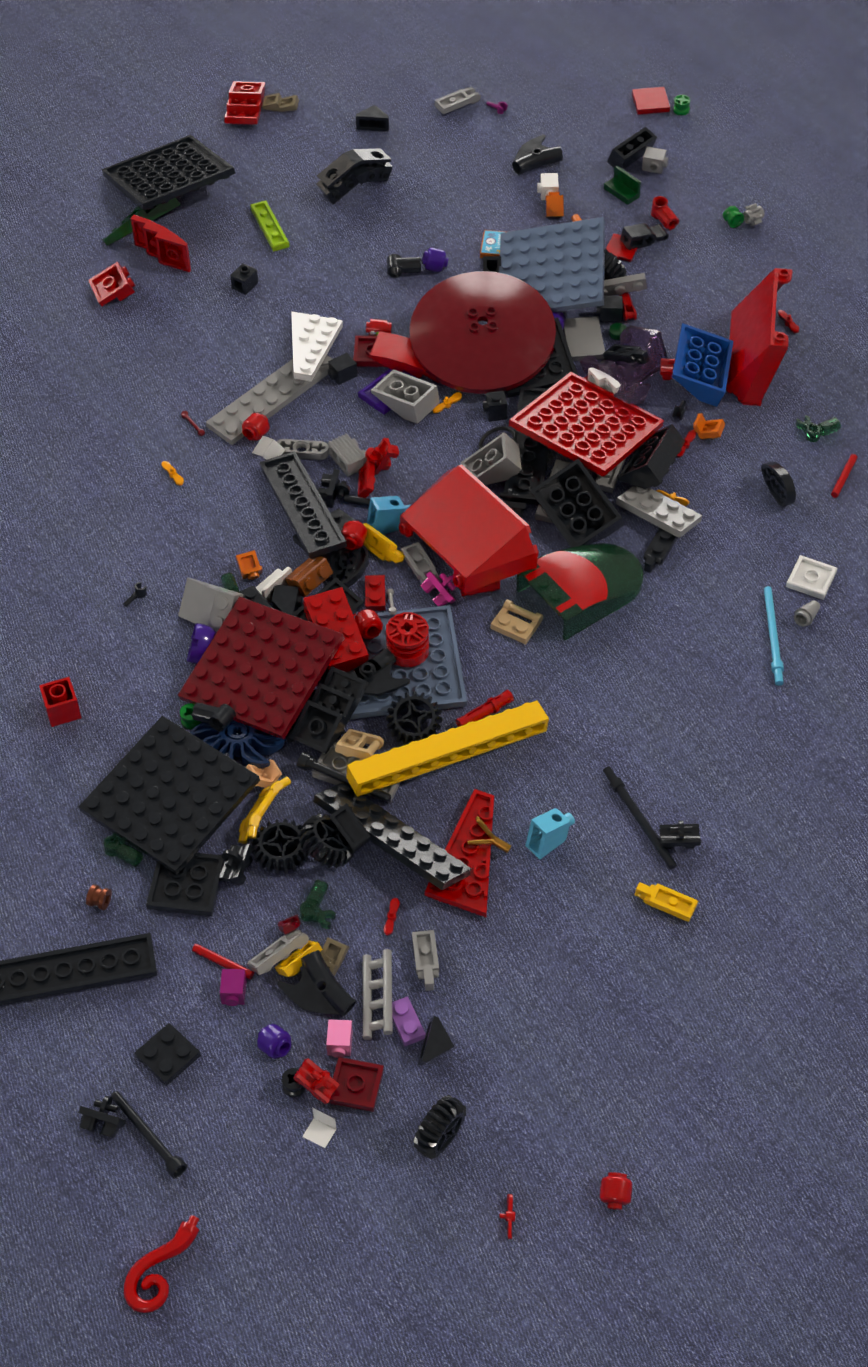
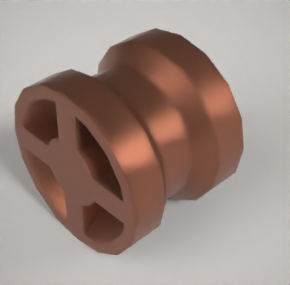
M93 884L87 893L86 905L91 907L95 905L101 910H106L112 896L111 889H100L98 885Z

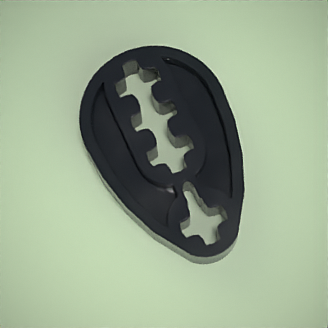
M776 462L762 464L761 472L776 502L781 507L794 504L796 491L790 474Z
M365 545L353 551V557H351L348 567L346 566L347 559L350 558L352 550L343 548L331 553L330 567L333 571L331 580L337 578L349 588L361 578L369 564V553Z

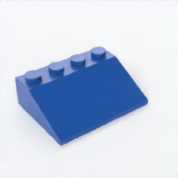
M682 323L672 378L699 401L717 407L726 392L734 341Z

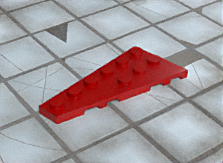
M474 789L445 848L449 854L472 868L470 876L444 890L429 882L425 890V896L483 917H487L491 844L469 845L467 842L469 840L491 839L479 826L475 818L477 816L480 817L492 832L494 795Z

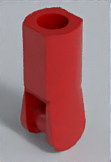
M627 292L619 295L622 296L624 321H628V319L637 320V313L630 294Z

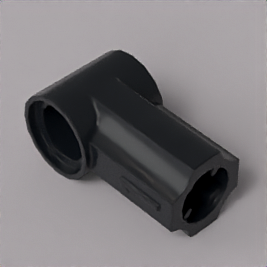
M391 254L387 257V273L391 277L396 278L403 273L421 272V257L402 258L398 254Z
M197 702L192 712L193 720L208 723L219 732H222L236 716L234 709L227 704L215 707Z

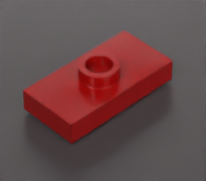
M369 460L359 469L358 497L367 498L374 491L376 481L375 463Z

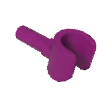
M490 101L486 103V105L497 109L498 114H503L508 106L503 101L498 104Z

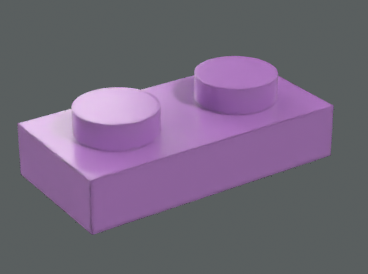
M408 996L392 1002L393 1023L404 1046L425 1039L426 1033Z

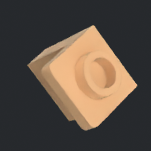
M269 759L270 766L261 769L251 764L245 767L259 776L260 781L255 787L266 788L280 778L282 772L274 760Z

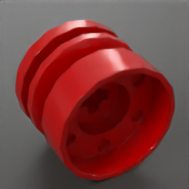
M403 612L395 615L388 621L386 625V646L396 658L395 665L414 667L423 663L428 657L429 626L422 616L412 612Z

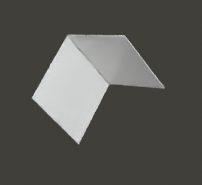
M262 436L252 453L268 460L281 456L285 449L274 439Z
M312 1108L314 1118L302 1137L325 1148L336 1131V1121L334 1118Z

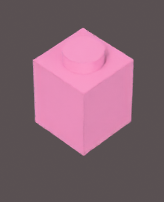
M328 1020L327 1055L335 1058L351 1056L353 1034L351 1020Z

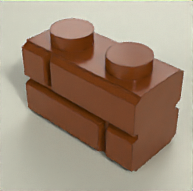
M325 557L308 558L285 578L288 586L299 587V594L306 597L332 575L333 571Z

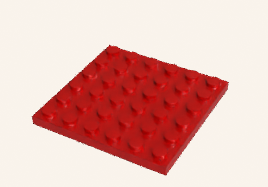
M570 372L509 420L508 426L573 461L579 459L584 467L604 477L663 426L664 420Z

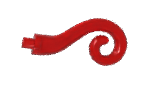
M191 1215L187 1222L183 1221L175 1236L168 1243L149 1252L131 1267L124 1283V1298L133 1310L140 1313H150L158 1310L166 1302L169 1295V1285L163 1276L150 1274L141 1282L143 1290H148L153 1285L158 1287V1294L150 1300H144L138 1296L136 1291L138 1281L149 1268L181 1254L193 1243L199 1232V1229L196 1227L199 1218Z

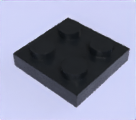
M170 1023L134 1053L135 1057L165 1086L170 1084L201 1056L200 1051Z

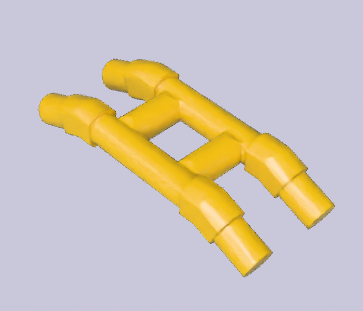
M289 777L278 780L261 791L259 798L240 824L239 843L246 844L248 838H256L262 816L279 791L291 784Z

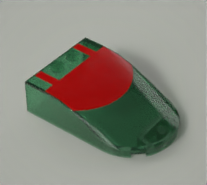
M606 543L576 546L539 557L537 568L517 574L516 590L521 592L531 586L564 620L563 639L567 640L635 599L642 588L643 569L635 555L620 546Z

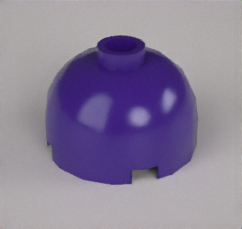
M201 623L195 624L191 636V645L188 649L187 662L193 664L199 662L216 635L213 628Z

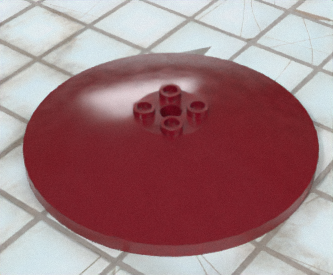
M467 272L438 283L418 302L410 322L411 347L423 369L441 384L467 393L486 394L489 392L507 391L526 383L546 365L555 345L556 324L547 301L536 289L526 282L498 272ZM479 321H486L487 324L481 325V324H479L478 322H479Z

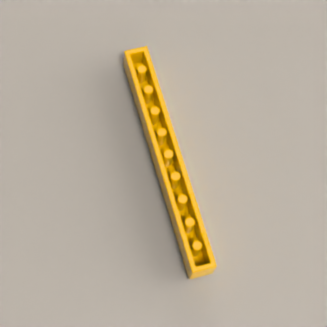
M538 700L524 703L522 706L506 709L501 713L489 715L484 719L472 721L457 728H451L437 735H430L428 738L419 741H412L407 745L392 748L381 754H374L360 761H354L347 765L346 778L358 797L375 789H381L546 732L549 718Z

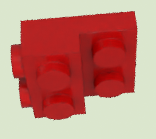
M118 261L88 280L101 306H104L116 297L119 301H122L135 292L133 287L136 285L131 277L128 278L130 275L129 271L125 266L122 267Z

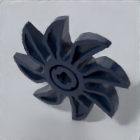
M235 720L222 732L216 731L210 724L204 722L197 725L190 732L234 760V758L240 757L243 766L246 767L248 764H251L259 769L270 766V762L263 757L264 755L277 752L286 743V737L283 740Z

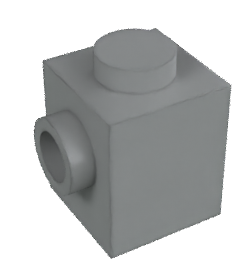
M647 147L643 156L642 170L662 174L664 167L667 168L668 165L667 150Z

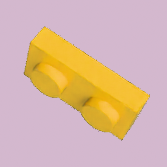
M309 940L302 949L294 951L289 957L275 966V969L279 975L292 977L300 971L302 957L317 950L322 951L323 949L318 942Z

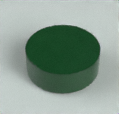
M615 323L610 326L609 335L614 340H623L627 336L628 329L622 323Z

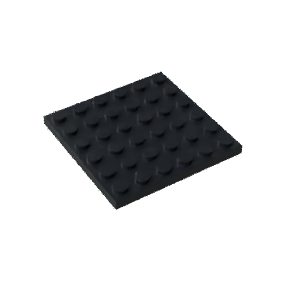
M191 134L101 169L106 179L143 210H150L158 204L167 203L173 198L182 197L188 192L197 191L203 186L212 185L218 180L227 179L235 174V169L232 165Z
M161 716L78 807L82 813L178 875L259 783L260 778L257 774L164 716Z

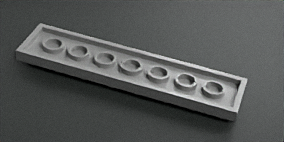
M326 355L312 382L294 379L293 359L207 420L206 427L229 444H235L244 437L242 423L251 414H263L269 419L326 377L329 369L328 361L332 360V358Z

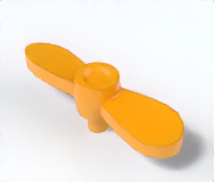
M456 392L450 398L445 397L443 403L438 404L432 410L433 413H439L444 408H450L451 404L462 399V394Z
M163 461L162 467L169 473V477L173 478L177 485H183V477L177 474L176 469L169 462Z
M656 490L683 506H688L690 503L686 498L677 497L675 492L668 494L662 490Z

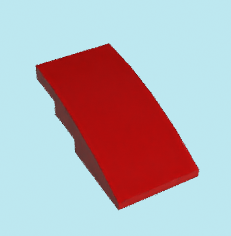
M233 81L229 90V100L226 105L227 112L224 117L226 124H258L264 99L265 82Z
M137 215L131 217L135 246L145 248L147 255L157 257L160 264L186 272L191 271L188 244L164 226Z
M379 331L369 358L391 370L394 369L399 372L404 370L419 379L422 375H425L436 381L423 369L416 359L411 347L410 338Z

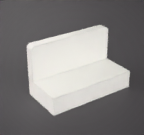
M286 567L282 571L278 568L256 587L269 604L272 602L275 585L288 586L285 578L292 573V569Z

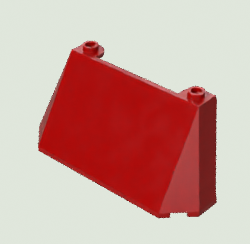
M774 268L732 310L729 340L734 342L726 391L736 395L738 401L743 405L761 406L762 399L788 349V336L783 332L775 331L777 292L783 284H787L792 280V269Z
M462 464L443 474L400 515V533L406 537H411L413 532H415L454 570L453 583L463 593L471 592L516 574L537 568L539 551L536 544L532 545L529 533L532 532L529 524Z

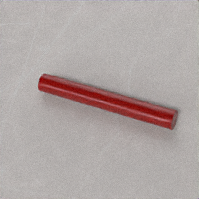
M856 454L850 455L831 492L832 497L837 498L858 458Z
M197 943L192 948V952L227 969H245L246 978L249 980L254 975L253 971Z

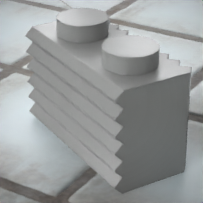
M348 434L328 442L329 455L347 477L359 472V469L367 462L366 451H361L356 439H351Z

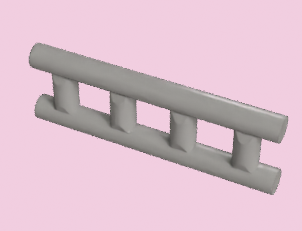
M385 949L383 950V958L371 961V955L366 954L362 957L364 1040H371L372 1031L383 1029L385 1035L393 1034L392 951ZM383 967V978L372 981V970ZM383 987V998L372 1001V990ZM383 1008V1019L372 1022V1010Z

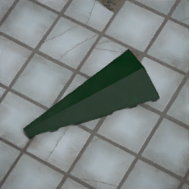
M173 198L169 202L158 204L150 210H143L137 206L121 221L122 225L114 228L112 233L103 238L102 241L108 246L133 232L131 217L133 215L152 221L181 204L177 198Z

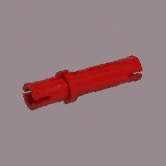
M505 690L494 698H488L487 702L457 718L455 720L457 726L460 727L469 722L484 719L492 713L499 712L502 707L514 701L512 693L509 690Z

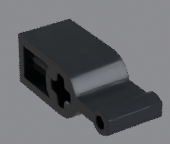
M642 223L623 227L620 240L628 250L650 246L655 240H666L669 234L661 224L649 227L647 224Z

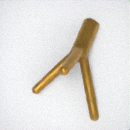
M477 816L475 818L477 823L491 839L469 840L467 843L469 845L493 844L508 853L511 845L495 836L480 817Z

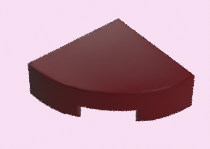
M298 915L291 916L277 923L279 930L285 935L294 931L301 924Z

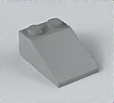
M394 369L371 389L373 395L399 416L416 424L440 403L437 385Z
M503 432L462 461L461 464L484 485L508 480L522 470L519 444Z
M188 577L178 616L195 624L208 625L217 632L239 596L243 597V594Z

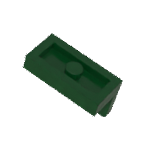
M619 166L614 167V177L604 183V189L627 205L640 198L641 181Z

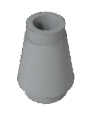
M812 600L797 609L794 615L795 622L802 627L810 625L820 609V604Z

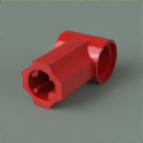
M663 196L655 197L652 202L651 216L659 219L669 231L675 229L679 224V219L669 208L668 200Z

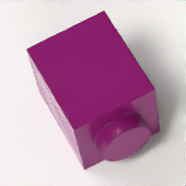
M222 969L220 984L222 1004L228 1006L245 1004L247 983L245 969Z

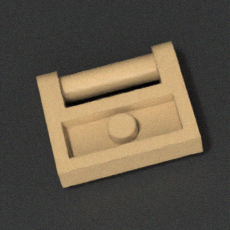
M507 599L500 612L492 621L491 629L526 645L541 624L543 615L538 612L536 614ZM511 611L515 614H518L524 618L531 620L532 622L528 623L524 620H521L515 616L510 615L509 612Z
M348 729L336 743L335 752L341 753L345 757L353 756L363 760L371 757L376 750H379L383 746L384 740L377 735ZM365 744H370L367 749L363 748Z

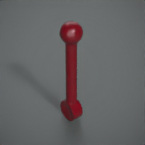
M181 412V417L189 421L198 431V435L204 436L205 431L195 424L189 417L188 412Z

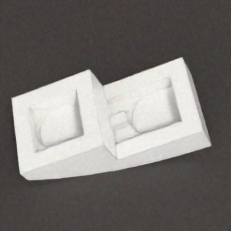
M592 367L588 369V381L621 397L622 385L617 380Z

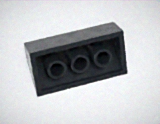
M673 424L656 431L635 450L619 475V481L643 489L652 486L657 487L663 482L664 475L669 472V467L675 462V457L682 451L681 448L685 443Z

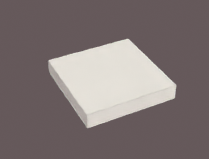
M800 555L786 583V587L824 600L836 575L837 567Z

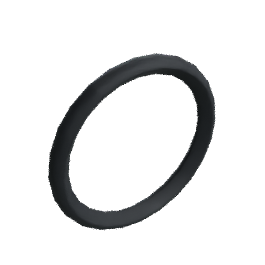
M495 427L482 436L479 441V449L483 447L485 438L493 432L507 430L512 434V439L515 442L516 433L510 427Z

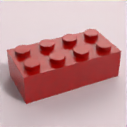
M342 587L303 598L304 612L309 622L340 632L345 637L328 665L327 673L331 666L348 672L369 660V654Z

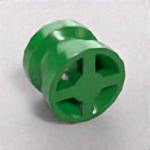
M677 95L674 98L673 112L677 115H687L690 111V97L687 95Z
M729 206L723 212V219L728 222L731 228H736L743 223L744 215L739 212L736 206Z
M193 703L186 704L180 709L181 723L184 728L193 730V728L202 723L193 720L191 716L195 705Z

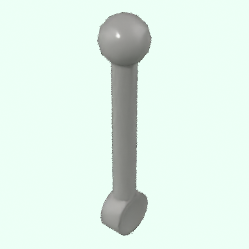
M389 588L386 591L390 602L389 614L394 615L397 613L393 602L394 590Z

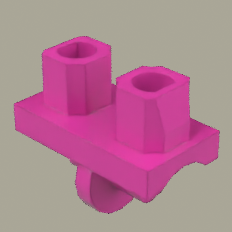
M429 572L426 575L427 578L420 586L427 594L435 588L438 589L440 593L432 599L437 606H445L447 603L452 604L455 598L445 587L448 586L451 591L456 588L452 583L453 575L447 577L443 572L439 575L443 581L441 583L433 573Z

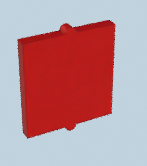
M614 233L606 249L610 253L612 252L614 256H617L618 260L631 262L638 248L628 250L620 240L621 235Z

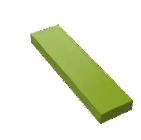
M267 201L251 204V211L273 252L289 248V241Z

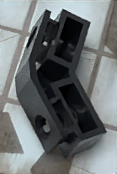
M381 148L352 149L343 153L317 175L320 181L316 185L322 194L334 205L359 183L362 185L366 182L388 181L393 168L389 163L391 158Z

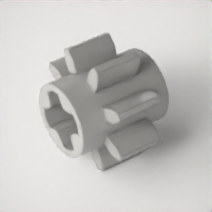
M756 203L746 206V211L743 212L744 221L747 224L750 223L751 226L762 223L761 219L765 215L763 208L757 206Z

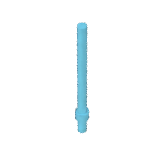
M767 586L764 588L773 661L771 663V670L774 673L775 684L781 686L784 683L782 674L784 665L780 658L772 588Z

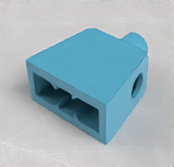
M554 808L533 818L525 846L536 857L542 859L566 840L569 827L575 823L573 815L569 812L563 814Z

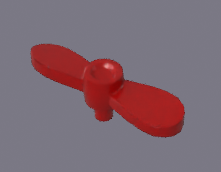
M778 310V315L785 321V325L789 326L793 333H798L800 328L793 322L791 315H787L783 310Z
M695 430L688 432L684 439L685 443L681 448L682 451L676 457L683 456L685 450L689 448L690 443L696 438Z
M393 898L390 901V911L387 913V921L384 926V934L387 936L391 935L394 930V922L397 918L396 913L400 907L398 898Z
M507 1194V1211L505 1214H499V1218L505 1219L508 1222V1239H512V1222H515V1212L512 1211L513 1194Z

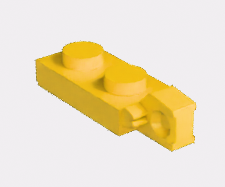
M363 523L367 529V537L363 545L383 561L403 562L405 555L400 550H397L398 546L368 523Z
M639 882L635 890V896L643 899L644 903L687 922H690L698 904L696 899L658 883L657 885L651 884V886Z

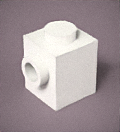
M541 173L540 183H537V193H541V200H545V196L549 195V192H558L559 190L558 173Z

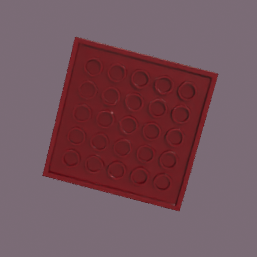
M239 596L182 687L178 697L183 701L193 704L198 702L215 707L227 704L236 713L233 720L284 740L345 637L340 632Z

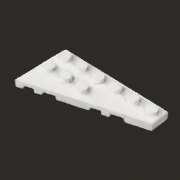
M291 311L294 379L312 382L341 331L343 320Z

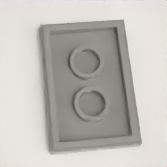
M598 316L565 319L563 331L573 361L604 359L603 353L605 349Z

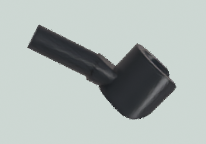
M682 400L680 406L674 407L672 417L677 416L680 417V420L683 419L685 400Z
M137 582L135 584V592L123 605L127 607L137 597H145L147 586L141 588V582Z

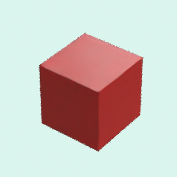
M70 677L39 685L51 727L82 718Z

